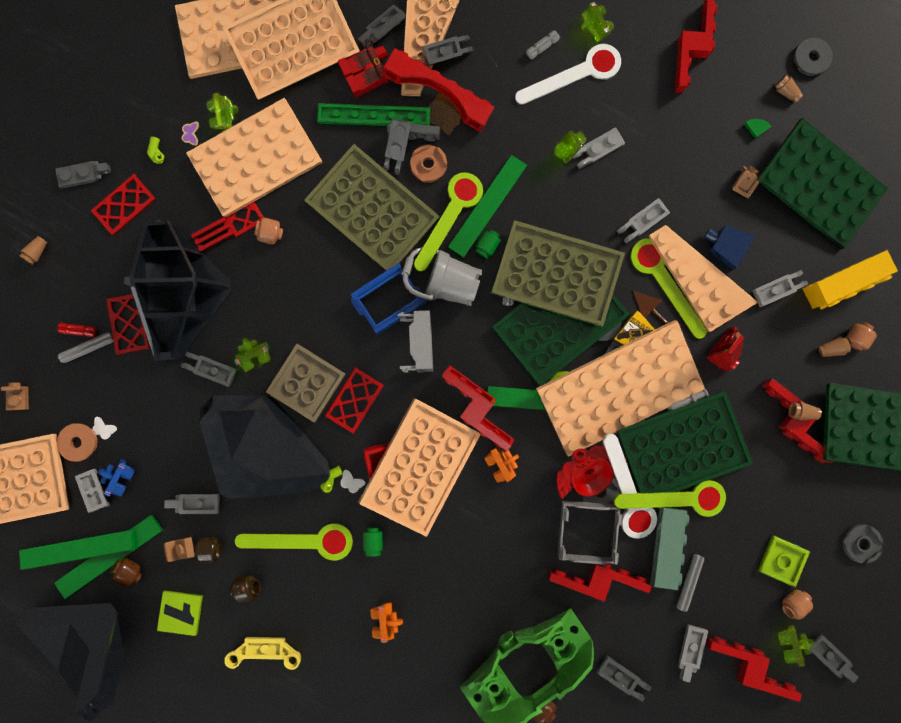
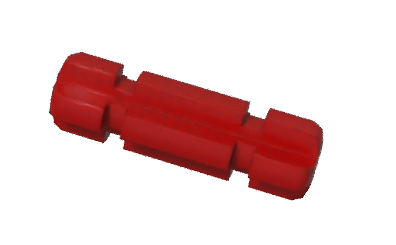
M66 323L58 324L57 331L61 334L96 337L97 335L96 327Z

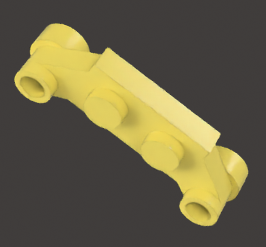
M246 637L245 642L226 655L225 665L228 668L234 669L240 665L243 659H283L285 667L293 670L299 666L301 655L285 642V638Z

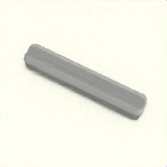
M109 332L59 353L58 358L61 363H67L114 342L113 335Z
M697 554L693 555L677 604V608L684 612L688 611L704 562V557Z

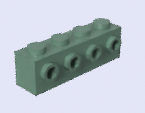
M659 507L650 584L654 587L678 590V586L682 583L680 569L685 560L682 552L683 546L687 542L685 527L689 524V515H687L686 510Z

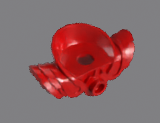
M604 445L601 447L594 446L589 451L582 448L573 452L572 461L565 463L563 470L557 474V489L562 499L567 496L572 488L578 494L586 497L598 495L608 488L612 482L614 472Z

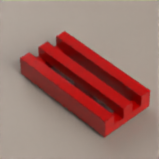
M223 217L193 233L191 236L199 251L203 252L233 236L234 233L226 218ZM224 224V226L220 227L219 229H217V230H215V231H213V232L207 234L206 236H204V237L198 239V237L202 236L203 234H205V233H207V232H209V231L215 229L216 227H218V226ZM225 230H228L227 233L221 235L220 237L210 241L209 243L203 246L201 245V243H203L204 241L214 237L215 235Z

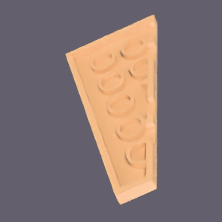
M407 0L404 52L409 57L423 62L426 66L421 47L444 40L460 0ZM433 65L426 66V67H428L429 69H432ZM402 84L401 95L420 97L424 85Z
M665 225L648 236L707 332L713 331L758 303L668 226Z

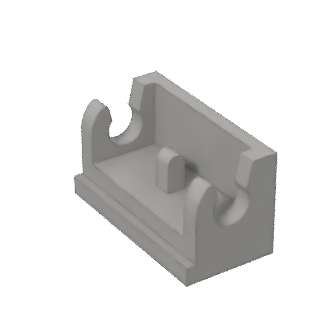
M96 469L75 476L88 513L110 506L105 498Z

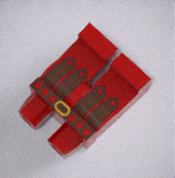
M371 45L352 57L338 60L339 66L356 99L389 82L388 78L382 75L385 64L382 65L380 62L388 57L384 46L374 49Z

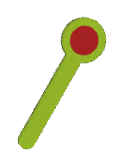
M463 172L456 174L450 180L447 191L451 202L414 262V267L417 271H425L462 208L473 207L481 200L483 186L475 175Z
M646 238L637 242L632 248L630 255L634 268L643 274H652L692 335L696 339L704 338L707 333L705 326L664 267L665 263L651 240Z
M708 480L697 484L690 492L618 494L614 498V505L620 509L692 506L698 514L711 517L723 509L726 502V493L718 482Z
M332 523L324 526L318 534H239L235 538V545L238 548L317 549L324 558L336 561L343 559L349 554L353 546V537L347 527L342 524Z

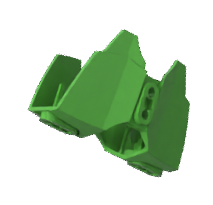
M570 608L533 627L515 631V634L511 630L503 634L498 639L499 644L491 656L459 687L484 723H527L531 718L542 713L541 708L556 697L561 700L565 694L574 690L591 671L594 661L593 641ZM576 626L577 629L576 631L572 632L570 631V627ZM556 639H561L559 643H555ZM524 643H541L554 662L558 673L542 688L529 696L522 697L508 680L498 662ZM493 684L497 685L495 688H490ZM480 694L481 698L475 699L474 695Z

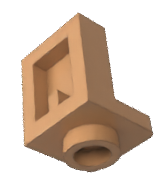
M742 166V172L731 188L749 198L759 184L756 180L759 176V171L752 166L748 168Z
M8 383L7 387H1V391H6V410L29 409L28 387L21 386V383Z
M191 537L163 544L167 562L195 557Z

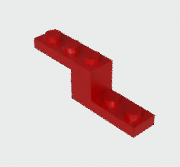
M705 0L703 3L701 32L682 31L678 38L676 93H683L690 84L688 68L691 66V57L707 59L710 53L714 51L715 40H713V34L716 31L714 16L717 13L715 0Z
M449 366L442 375L445 382L457 387L465 397L473 399L460 416L464 423L476 428L483 437L491 439L499 449L508 451L515 439L485 418V415L497 399L452 366Z
M766 379L762 384L766 388L765 392L774 398H779L781 404L788 409L793 402H803L774 379ZM788 414L779 426L783 430L782 433L789 439L794 438L798 441V446L803 450L811 451L817 461L833 463L823 460V446L806 433L816 419L794 420Z
M608 563L593 564L586 584L584 583L585 580L574 576L573 579L566 577L567 573L555 569V572L549 570L547 576L551 582L604 602L612 579L650 593L652 585L647 582V578L636 575V578L629 576L630 572L618 568L617 571L611 569V565Z
M714 637V639L707 638L705 645L710 650L742 659L737 675V680L742 685L800 702L802 694L796 690V686L785 682L781 685L776 680L765 677L770 659L764 655L763 651L752 648V651L745 649L744 645L733 642V645L726 643V640L719 637Z

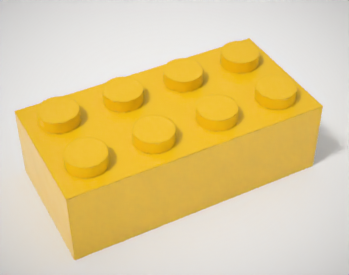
M888 250L802 289L812 309L817 307L824 309L839 303L843 299L855 296L858 292L872 288L875 284L891 279V274L898 270Z

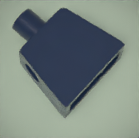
M726 225L721 228L719 233L709 228L704 235L705 239L712 242L708 252L730 270H734L739 266L755 237L752 234Z

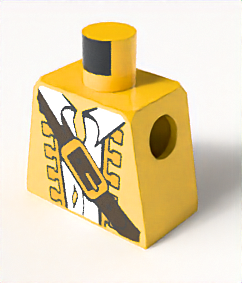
M636 311L611 341L614 340L623 346L655 329L639 311Z

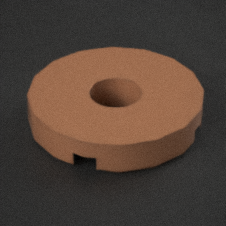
M432 145L420 146L413 152L410 160L412 174L422 182L432 183L438 181L443 177L447 169L445 153L440 148ZM431 159L434 165L431 168H426L423 165L425 160Z
M70 424L60 431L57 438V448L65 459L69 461H83L91 457L96 450L97 436L93 429L85 424ZM76 437H79L82 441L81 446L78 448L73 444Z

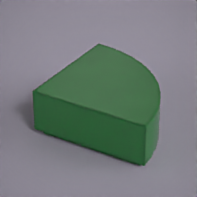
M751 119L744 124L755 139L772 127L771 124L762 119Z

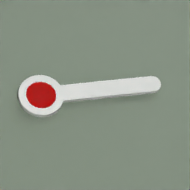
M598 44L589 50L584 63L518 91L515 100L518 104L523 105L590 75L601 80L609 79L619 71L621 56L613 46Z
M607 434L603 438V444L621 494L637 493L618 438L614 434ZM627 508L622 515V529L632 538L639 539L648 536L657 524V515L653 508Z

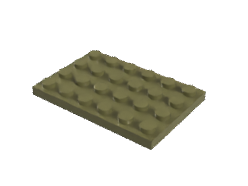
M355 144L351 146L304 200L386 271L396 264H400L440 218L438 214Z
M514 220L492 294L603 327L625 253Z

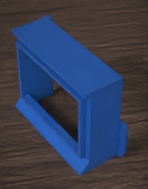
M399 263L351 294L353 297L351 302L360 315L366 317L377 335L400 321V318H398L399 313L410 314L427 302L426 299L415 295L417 299L377 325L375 324L360 299L397 275L401 274L403 277V269ZM408 278V282H409L410 286H411L414 290H416V291H418V292H421V290L419 289V287L414 286V285L412 284V282L410 281V279Z

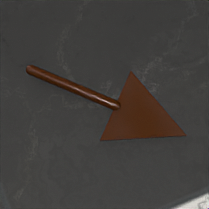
M633 291L639 311L644 318L653 312L665 325L669 323L655 310L663 300Z

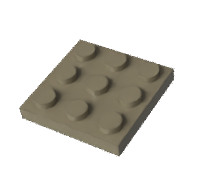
M296 344L266 393L316 423L346 374L304 347Z

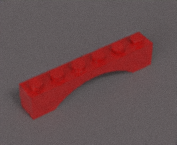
M394 48L383 68L382 75L397 84H420L440 92L453 103L460 113L463 122L479 132L483 129L494 109V106L489 101L480 99L472 91L463 89L455 81L446 79L438 71L429 69L423 62L412 59L402 50Z

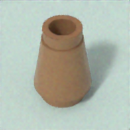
M784 75L775 84L776 91L794 103L803 96L792 77Z
M37 236L21 250L19 256L33 265L35 262H38L47 242Z
M839 337L819 346V352L821 357L842 356L851 352V347L846 337Z
M797 401L791 403L789 416L794 420H818L821 417V409Z

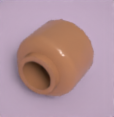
M262 218L256 223L254 235L257 236V240L260 242L275 244L277 239L281 240L283 229L280 228L279 221Z
M866 322L854 324L846 336L850 347L860 352L868 350L877 337L876 332L873 331L874 327Z
M793 590L782 601V609L791 619H803L813 609L812 598L805 591Z

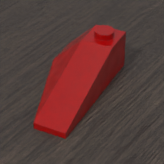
M735 326L729 327L706 357L724 372L730 369L734 370L740 362L738 359L742 354L744 337Z

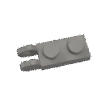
M615 127L585 144L582 148L572 153L571 156L574 159L586 153L588 158L577 164L580 169L625 145V141Z
M658 198L629 219L617 232L618 234L624 233L630 226L634 229L635 232L628 235L624 240L627 244L636 236H640L665 218L670 212Z
M802 270L791 275H785L752 290L759 307L796 292L797 289L808 285L807 281H802L795 286L792 282L793 278L803 274Z

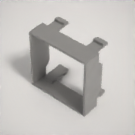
M430 310L413 311L414 314L399 313L398 318H400V322H413L409 326L410 355L416 361V366H400V369L405 373H408V371H417L418 373L433 372Z
M562 500L557 554L559 560L593 564H618L619 525L622 523L620 508L614 504ZM565 506L616 510L611 557L566 554L562 541L564 521H568L569 511Z

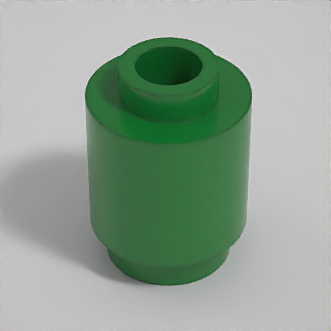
M493 230L485 231L476 245L475 252L481 257L488 259L489 256L493 255L501 242L499 239L500 235Z
M368 527L367 531L363 532V551H365V556H380L383 550L382 531L378 527Z

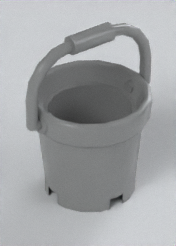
M423 247L415 249L406 258L402 275L404 285L410 293L427 300L439 298L469 306L472 305L471 301H474L480 283L478 277L482 275L481 269L453 259L448 253L437 250V257L424 294L414 290L408 282V276L414 261L413 258L420 253Z

